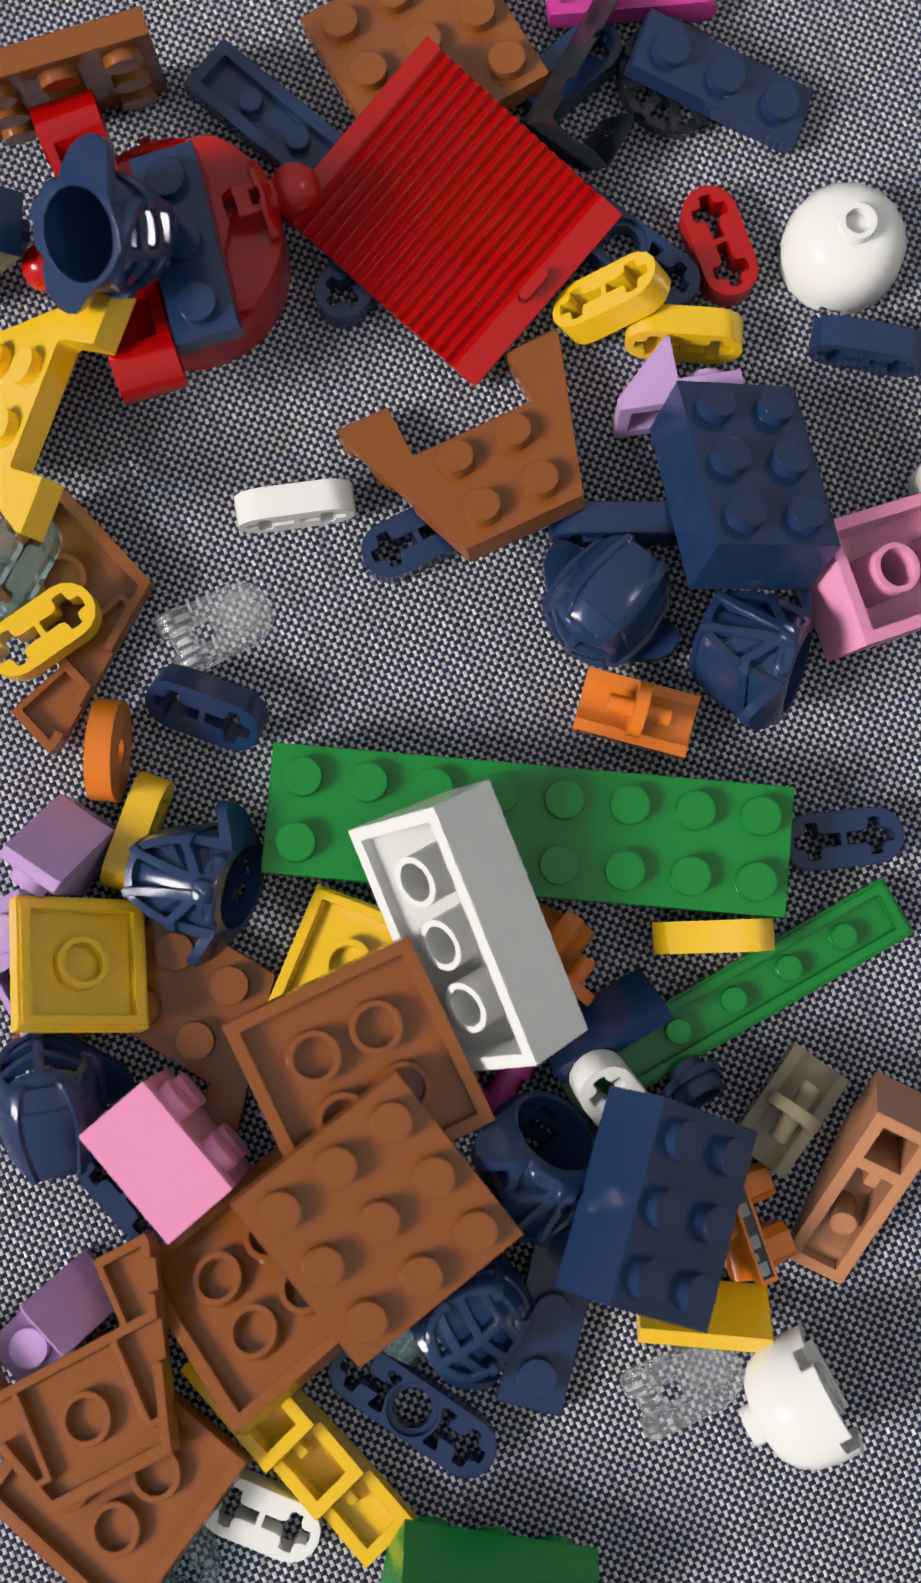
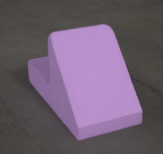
M666 335L619 396L612 426L614 439L650 434V428L677 380L744 384L741 369L721 372L716 368H704L690 373L687 377L678 378L670 336Z
M88 1248L20 1306L21 1311L0 1331V1362L17 1381L75 1351L115 1312L93 1262L97 1257Z

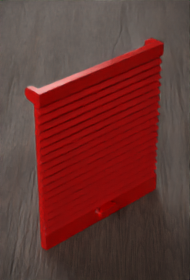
M428 36L424 38L313 169L320 180L321 193L315 207L304 215L291 216L280 211L282 220L292 229L296 228L474 388L623 215L602 195L596 193L592 186L587 185L585 180L579 177L573 169L569 168L565 161L559 159L555 152L549 150L545 143L540 142L538 137L532 134L526 126L522 125L518 118L512 116L508 109L502 107L498 100L493 99L491 94L485 91L480 83L475 82L470 74L465 73L461 66L455 64L453 59L447 56Z

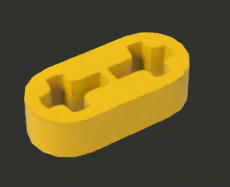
M637 251L567 286L557 297L553 306L552 316L554 322L573 342L586 345L635 323L658 310L670 292L671 281L668 274L652 255L647 252Z
M662 304L658 310L649 316L625 327V350L630 355L641 359H648L666 335L670 336L675 362L722 364L737 359L743 352V318L739 313L730 309Z
M59 583L50 587L1 621L0 675L16 682L29 681L38 677L91 640L99 631L102 623V610L98 601L83 586L75 583ZM69 600L75 606L82 603L85 604L78 612L79 618L82 621L78 627L72 628L63 622L48 631L47 628L63 616L62 610L59 608L62 602ZM40 634V638L26 647L25 654L28 660L23 665H19L13 660L4 662V658L10 653V648L7 645L10 638L16 637L24 643Z
M141 771L138 774L127 796L106 853L100 874L101 885L118 891L124 888L125 868L131 853L129 848L140 838L162 829L174 792V782L172 780L146 771Z
M774 918L652 922L653 955L775 951Z

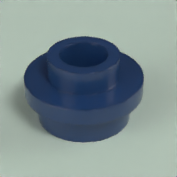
M698 1055L687 1058L674 1066L666 1074L669 1083L662 1090V1095L698 1109L712 1101L725 1089V1084L719 1076L722 1072V1067L716 1059L703 1062Z

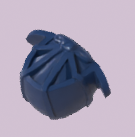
M92 132L80 136L70 145L58 173L59 177L54 176L48 179L39 194L32 197L29 214L30 219L33 221L36 248L43 254L45 259L43 263L45 288L56 306L68 314H78L85 311L97 292L113 298L132 299L137 294V291L154 282L171 265L170 258L175 244L176 231L180 224L176 212L166 200L140 181L115 169V150L109 139Z
M629 533L609 536L603 540L599 539L591 543L583 551L567 539L554 542L546 551L542 563L543 579L547 591L542 603V610L550 633L567 654L594 667L615 668L625 662H658L670 656L679 646L680 632L675 625L663 617L671 603V585L667 572L669 568L667 563L663 560H656L647 550L638 545L634 535Z
M721 589L715 592L712 597V601L703 615L696 632L689 657V668L693 679L714 701L733 712L735 718L739 719V722L754 730L767 728L783 720L795 699L808 661L812 638L813 610L809 590H794V605L783 600L781 595L774 593L768 595L755 591H723Z
M217 801V822H209L202 825L188 824L161 829L140 838L129 848L131 853L125 868L124 888L121 889L123 897L128 898L131 903L148 917L165 925L169 931L199 938L186 959V963L194 967L201 966L219 955L243 930L256 907L264 883L265 874L261 873L263 856L261 841L247 812L234 801ZM245 859L249 866V873L245 872ZM225 880H229L226 890L222 896ZM241 885H247L243 895L234 903Z
M30 1033L10 1041L0 1052V1143L2 1147L7 1151L12 1162L32 1184L38 1185L41 1180L57 1179L75 1173L78 1176L83 1175L87 1172V1166H89L94 1155L78 1136L107 1112V1104H117L135 1088L134 1078L127 1067L119 1060L80 1040L71 1033ZM46 1065L60 1066L67 1068L71 1071L60 1069H47ZM34 1068V1071H31V1072H29V1073H27V1074H25V1075H23V1076H21V1077L15 1079L16 1077H18V1076H19L20 1074H22L23 1072H25V1071H27V1070H29V1069Z
M533 1091L516 1094L504 1101L493 1112L496 1120L480 1128L473 1142L470 1154L472 1163L475 1164V1172L523 1232V1235L516 1241L536 1242L538 1246L546 1244L547 1239H550L564 1229L574 1219L598 1130L581 1111L563 1098L547 1091ZM535 1118L546 1124L553 1130V1134H550L544 1128L531 1121V1119ZM521 1132L530 1135L541 1144L535 1147L525 1142Z
M501 1252L409 1329L428 1362L447 1383L457 1388L487 1390L501 1377L502 1365L512 1356L525 1337L527 1328L534 1317V1300L516 1268ZM437 1336L445 1349L444 1352L441 1351L437 1342Z

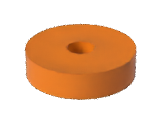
M97 698L91 707L85 733L83 756L85 789L91 801L118 803L124 796L129 777L132 749L131 713L126 700Z

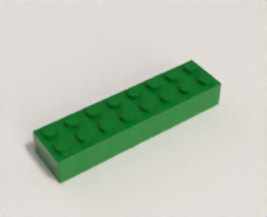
M273 742L261 873L273 876L369 884L348 832L349 830L443 792L489 779L536 898L760 918L786 917L794 787Z

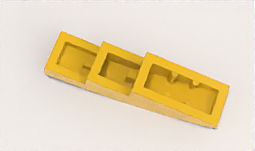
M188 1361L180 1369L263 1471L267 1473L273 1469L315 1521L323 1517L366 1569L390 1545L404 1519L413 1520L417 1518L418 1515L376 1467L301 1389H298L247 1435L235 1434L191 1362Z

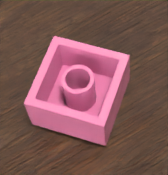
M169 1068L142 1081L78 1136L167 1244L171 1243L230 1192L252 1167L244 1158L249 1153V1150L237 1132L227 1123H222L218 1127L202 1108L207 1100L200 1088L185 1073L181 1072L175 1076Z

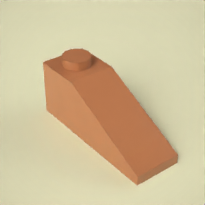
M878 1071L874 1073L844 1119L793 1226L791 1236L797 1251L788 1259L839 1284L843 1283L921 1169V1092Z

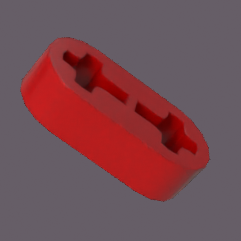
M712 185L699 187L692 191L684 201L678 221L679 234L687 255L695 262L699 269V288L705 298L714 305L722 307L736 306L747 298L756 282L759 271L757 258L732 196L720 187ZM700 208H705L709 216L720 215L715 228L716 239H713L706 222L695 223ZM720 254L723 255L727 268L730 271H741L736 286H731L727 278L718 280L715 278L721 265Z

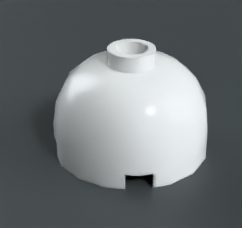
M858 182L832 183L812 192L791 214L780 241L779 271L788 290L806 307L820 311L822 307L829 310H842L839 315L857 313L873 306L896 280L907 250L906 226L896 205L878 189Z
M801 1324L775 1336L773 1343L755 1352L747 1363L743 1380L748 1404L739 1408V1414L748 1435L757 1447L768 1442L782 1461L798 1469L821 1470L832 1467L864 1453L865 1448L858 1427L855 1426L848 1430L840 1416L845 1413L844 1409L848 1408L846 1400L814 1341L810 1339L805 1342V1329Z

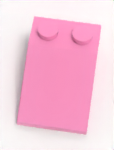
M921 493L833 519L841 547L807 589L811 595L813 624L827 662L921 630Z

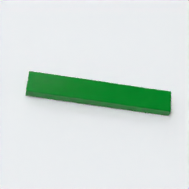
M882 877L876 878L776 935L775 951L747 952L665 999L664 1002L667 1004L673 1020L616 1054L622 1058L641 1084L647 1088L666 1077L669 1070L683 1060L696 1055L699 1057L915 932ZM605 1077L600 1078L594 1083L606 1096L610 1086H613ZM569 1081L563 1084L562 1087L572 1105L591 1120L572 1091Z

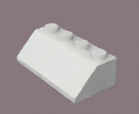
M489 779L443 792L348 831L392 940L406 934L409 936L472 1071L537 1066L588 1030Z

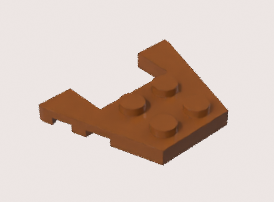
M556 330L505 352L507 368L528 403L419 454L413 455L387 407L337 430L345 452L354 460L356 458L360 459L373 471L374 477L389 491L395 490L414 507L417 516L469 562L585 509L561 345Z
M67 490L62 492L43 543L15 532L5 517L0 519V601L12 614L50 587L59 583H75L83 586L98 601L102 610V623L94 637L59 661V668L11 711L44 749L54 756L66 744L155 587L148 577ZM69 600L62 602L59 608L62 610L63 616L47 628L48 631L63 622L72 628L78 627L82 623L78 612L85 604L82 603L75 606ZM38 634L34 638L37 640L41 636Z
M152 919L145 925L149 1029L141 1033L129 1034L208 1082L209 1088L204 1094L207 1102L202 1108L218 1127L222 1123H227L238 1134L241 1118L244 1115L248 1099L249 1083L221 1026L222 1023L267 1002L275 986L277 974L231 945H228L212 960L201 966L194 967L186 963V959L199 938L188 934L171 932L165 925ZM16 1033L11 1041L21 1037L20 1034ZM71 1033L83 1041L88 1033ZM52 1066V1067H54L55 1069H60V1070H65V1069H66V1068L60 1067V1066Z
M154 1231L143 1233L93 1260L120 1323L118 1328L10 1386L0 1364V1454L51 1516L68 1509L180 1449L159 1244Z

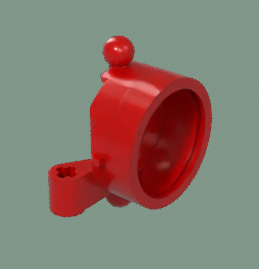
M92 88L29 108L44 155L57 177H59L58 173L70 145L80 136L92 132L109 139L111 143L105 121ZM213 135L161 139L152 142L148 136L139 139V146L131 148L117 157L115 155V169L134 178L129 159L192 140L200 155L245 334L241 338L182 354L175 345L158 277L147 287L137 291V294L133 297L136 299L116 354L115 356L107 354L117 387L126 406L189 387L185 371L206 370L232 362L253 349L271 331L285 306L291 282L290 253L280 211L291 216L304 215L315 207L319 200L321 186L319 178L311 167L299 161L286 162L276 169L272 178L268 179L264 170L255 159L251 160L235 146ZM34 242L27 247L24 256L21 258L22 275L26 282L34 289L48 293L45 288L43 275L45 259L43 254L36 248Z

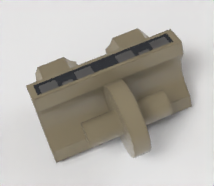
M792 1042L736 1123L758 1131L752 1157L784 1179L813 1135H816L823 1125L822 1122L850 1080L824 1064L799 1044Z

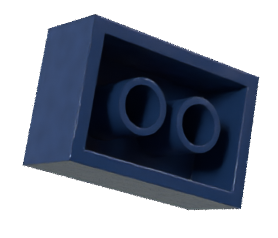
M677 380L652 424L650 434L689 589L807 590L840 549L841 544L794 387Z
M610 1086L555 1287L611 1308L707 1333L758 1131L668 1097Z

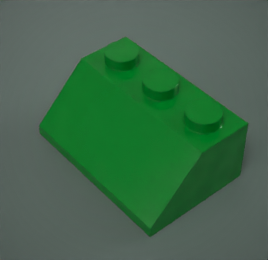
M422 1516L413 1520L404 1519L387 1548L380 1583H599L598 1548L575 1545L572 1539L560 1535H550L535 1539L512 1535L510 1530L500 1526H484L475 1530L449 1526L447 1521L439 1517Z

